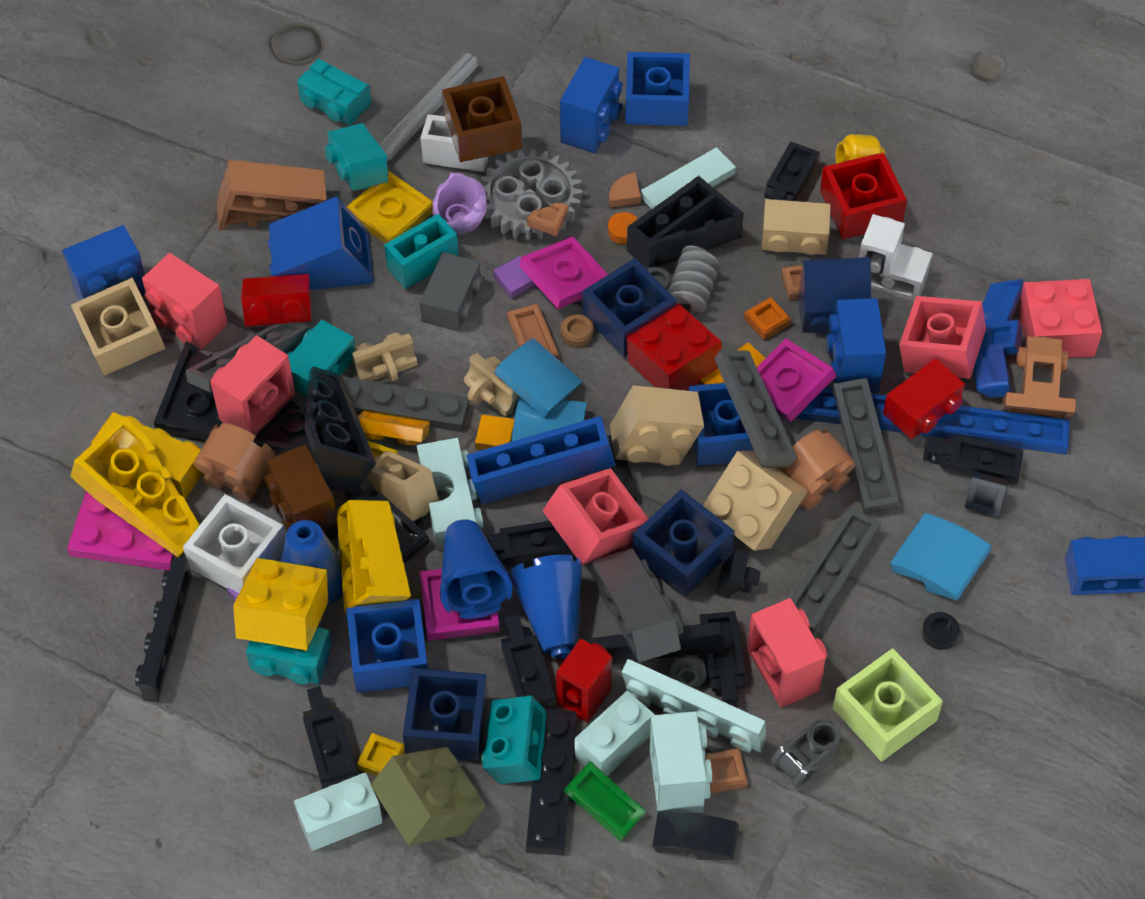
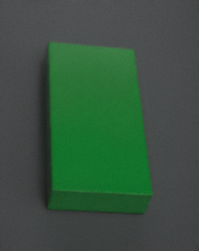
M591 761L584 766L564 789V792L620 842L646 813L642 806Z

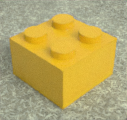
M256 558L233 605L236 638L307 650L328 604L327 570Z

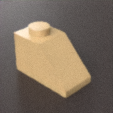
M386 451L375 458L376 465L367 476V479L378 493L381 492L412 521L424 517L430 511L429 503L439 501L429 468L390 451Z

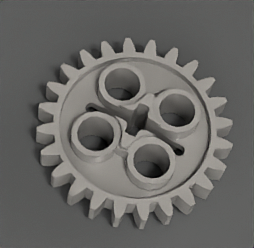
M520 150L518 151V158L515 159L511 155L506 154L505 163L495 160V169L488 167L486 169L487 177H481V184L487 197L484 219L491 218L492 228L501 225V234L513 230V238L515 239L520 233H525L526 240H530L532 233H536L539 239H543V231L526 226L528 216L536 209L540 210L544 207L552 206L553 203L569 205V212L561 226L563 230L566 229V220L574 222L575 213L580 212L582 190L581 180L577 179V171H570L569 162L560 165L558 155L551 160L548 159L547 151L540 157H537L535 150H531L529 156H524Z

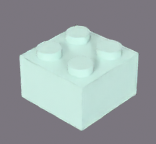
M696 711L651 715L649 751L657 813L658 811L703 813L704 799L710 798L712 769L710 759L705 760L707 734L705 725H698Z

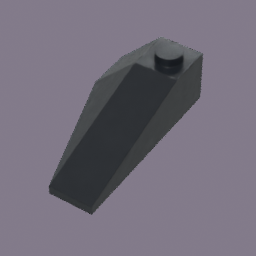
M312 366L309 371L304 428L327 486L336 491L342 490L356 494L376 465V461L342 375Z

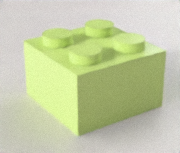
M892 648L836 689L833 710L882 762L938 720L943 700Z

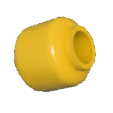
M850 134L838 143L835 160L836 163H841L882 152L885 154V150L881 147L879 140L873 135Z

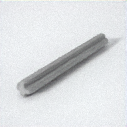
M465 53L379 144L387 155V161H390L425 124L427 115H433L443 104L442 89L460 86L478 67L475 56Z

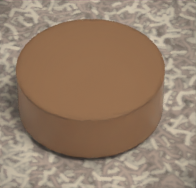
M575 314L568 316L561 323V339L569 347L582 348L593 340L594 325L588 317Z

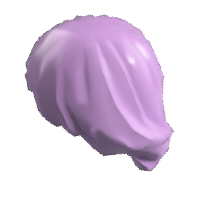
M450 173L449 178L440 184L436 190L435 198L433 199V216L439 214L457 235L473 232L479 226L486 213L487 197L483 185L474 178L467 177L462 173Z

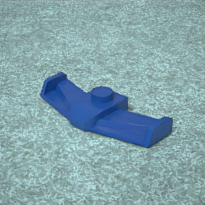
M1023 279L991 283L982 303L986 331L973 371L977 391L989 398L1002 397L1007 392L1013 393L1006 356L1016 355L1018 348L1021 346L1023 327L1018 319L1011 320L1021 296Z

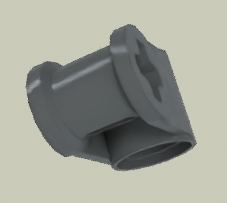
M826 718L813 721L796 737L784 743L772 756L771 763L775 767L780 766L793 780L792 785L796 789L803 788L838 756L841 740L839 726L834 721ZM825 737L831 740L832 743L823 746L816 743L815 739Z

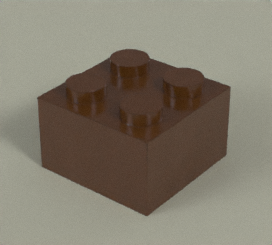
M505 76L442 89L444 117L460 163L522 149L521 121Z
M306 444L266 460L269 474L264 476L271 493L269 494V499L275 513H281L285 520L282 521L286 534L294 523L309 520L317 523L329 539L338 536L334 497Z

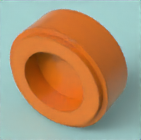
M628 212L614 214L608 221L609 238L615 243L627 244V227L638 218Z

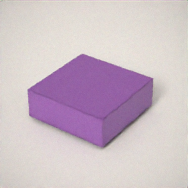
M521 256L493 270V278L511 299L536 286L519 267Z

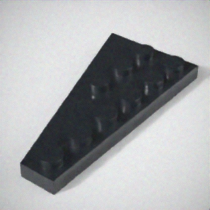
M185 342L153 422L155 429L159 428L167 433L207 440L214 426L217 424L220 427L224 423L219 419L213 391H205L187 382L186 370L212 357V354L207 356L196 350V346ZM290 400L255 435L256 437L253 442L261 448L266 443L275 454L279 455L306 444L316 462L304 429L306 404L299 400L296 402Z

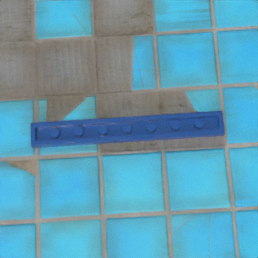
M824 388L795 419L841 425L832 391L833 388ZM871 394L880 430L903 433L883 415L886 395ZM960 406L953 414L948 415L946 413L938 419L937 424L928 433L922 432L919 435L945 439L955 438V435L1019 449L1066 455L1069 442L1070 420Z

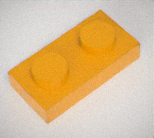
M363 411L358 416L365 436L369 439L382 440L386 436L398 438L397 442L400 444L417 445L418 442H422L429 434L430 422L368 411Z

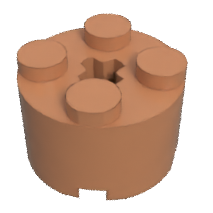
M222 423L220 427L217 424L214 426L195 458L194 466L205 475L202 481L209 487L221 490L222 486L232 489V493L237 498L250 502L265 480L264 476L269 473L266 460L275 457L276 454L266 443L262 448L255 444L253 441L256 436L247 430L229 423Z
M824 428L823 433L820 429H817L792 446L797 459L791 467H777L808 491L800 505L809 511L821 503L824 498L822 494L830 489L837 492L850 481V477L847 474L855 467L854 459L828 429Z

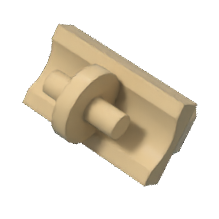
M398 332L389 334L382 343L373 346L367 343L357 345L352 353L358 379L374 381L388 376L392 382L398 380L397 372L418 365L413 349V340L409 333L402 336Z
M478 353L470 356V369L464 377L465 384L470 387L468 399L473 404H479L485 400L505 417L512 414L519 395L494 374L501 361L495 356L484 359Z

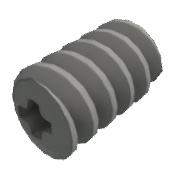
M685 246L682 249L668 292L677 300V304L679 303L691 315H699L705 312L706 303L709 301L710 292L713 290V282L716 280L717 272L720 269V262L715 256L700 247Z

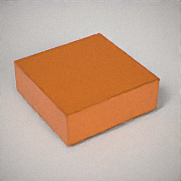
M772 297L744 313L746 322L763 340L770 338L791 324V318Z

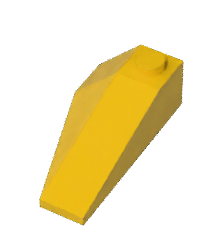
M124 415L74 460L70 477L93 498L176 557H180L184 553L183 546L200 525L184 497L179 495L172 483L171 475L166 466L163 467L151 440Z

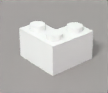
M428 114L420 138L423 163L485 172L489 156L460 163L445 117Z
M873 214L861 243L859 258L870 257L871 289L914 301L916 296L921 295L929 273L933 253L901 244L905 223Z

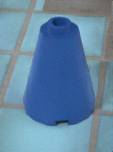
M457 520L450 524L445 531L440 583L441 603L450 614V610L460 613V618L464 619L483 618L496 613L501 609L500 603L506 598L509 601L512 596L513 585L511 578L480 526L472 520Z
M309 520L294 523L287 531L280 562L326 569L328 583L327 606L335 603L343 594L340 554L317 523Z
M551 555L533 559L534 566L524 569L523 563L511 570V581L531 627L537 636L539 645L543 653L551 655L552 659H565L574 648V641L579 640L581 560L577 558L573 562L572 555Z

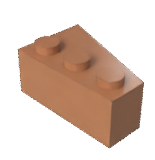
M228 160L216 200L218 230H227L228 224L247 222L248 227H257L258 221L280 220L326 201L324 170Z

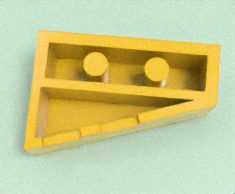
M348 500L336 510L344 613L347 614L346 608L405 601L411 594L396 534L394 515L391 512L389 501Z

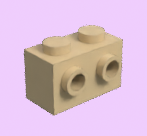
M765 199L761 250L826 255L829 239L830 204Z

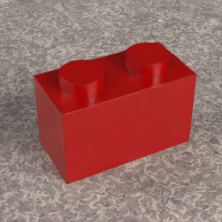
M309 274L243 279L241 302L245 326L312 322V296Z
M935 358L886 395L883 415L912 440L922 432L928 433L937 424L938 419L946 413L948 415L953 414L963 402L961 397L965 383Z
M580 638L556 671L557 706L565 711L577 712V718L589 723L612 689V656L603 646L597 643L590 644Z

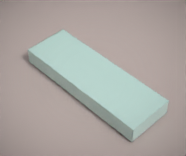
M716 147L642 189L640 192L641 199L653 209L698 175L714 187L735 175L736 167Z

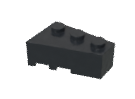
M698 175L627 227V252L647 269L659 267L679 260L682 249L685 246H697L707 250L742 238L744 213Z

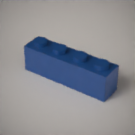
M601 416L466 455L472 482L482 505L616 466Z
M1125 535L1110 539L1082 537L1070 541L1065 556V563L1071 595L1145 592V537L1130 538Z

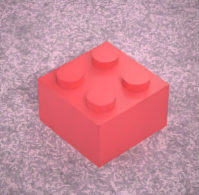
M170 252L142 277L146 291L145 297L149 302L150 315L153 321L162 328L167 327L175 332L183 343L187 341L202 350L228 325L219 284Z
M1090 279L1024 282L1017 307L1023 327L1025 343L1027 336H1046L1052 339H1062V351L1068 352V358L1095 356L1102 336V329Z
M916 296L899 343L904 372L916 373L936 358L958 378L970 379L986 331L982 301Z
M257 335L248 344L242 345L235 357L225 367H220L210 380L219 419L224 423L245 429L253 435H256L296 395L288 355Z
M611 468L559 485L543 509V513L576 558L581 560L582 565L633 547V533L649 519Z
M791 598L751 614L747 650L780 708L820 691L825 659H827V651L823 642L819 638H814L809 630L810 624L805 612L801 608L797 609Z

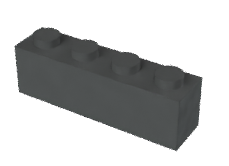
M633 548L592 560L598 591L638 663L681 650L678 635L683 634V626L677 612L672 613L667 595H661L658 580L655 576L651 577L646 560H639Z

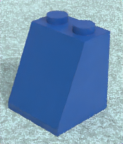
M337 196L269 224L270 238L268 239V247L271 252L272 264L269 266L271 276L309 274L311 290L363 285L374 282L369 230Z

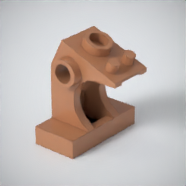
M1027 336L1025 347H1019L1017 353V367H1023L1021 393L1007 392L1002 399L1001 411L1070 419L1073 416L1076 399L1059 397L1061 371H1066L1068 352L1062 351V339H1052L1046 336ZM1033 367L1051 370L1050 383L1032 381Z

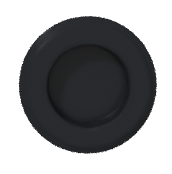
M932 613L924 621L922 627L923 640L934 649H948L957 641L960 631L959 624L948 613Z

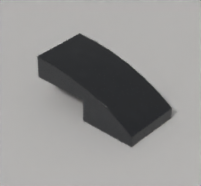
M658 811L652 847L657 853H693L698 860H734L739 824L737 821L702 814Z

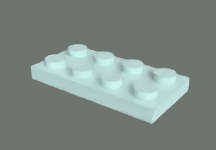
M630 659L627 660L622 670L626 689L643 705L649 707L652 703L663 708L664 714L696 711L698 725H705L707 735L716 737L717 734L731 739L730 744L741 751L750 753L753 749L761 753L767 741L765 720Z

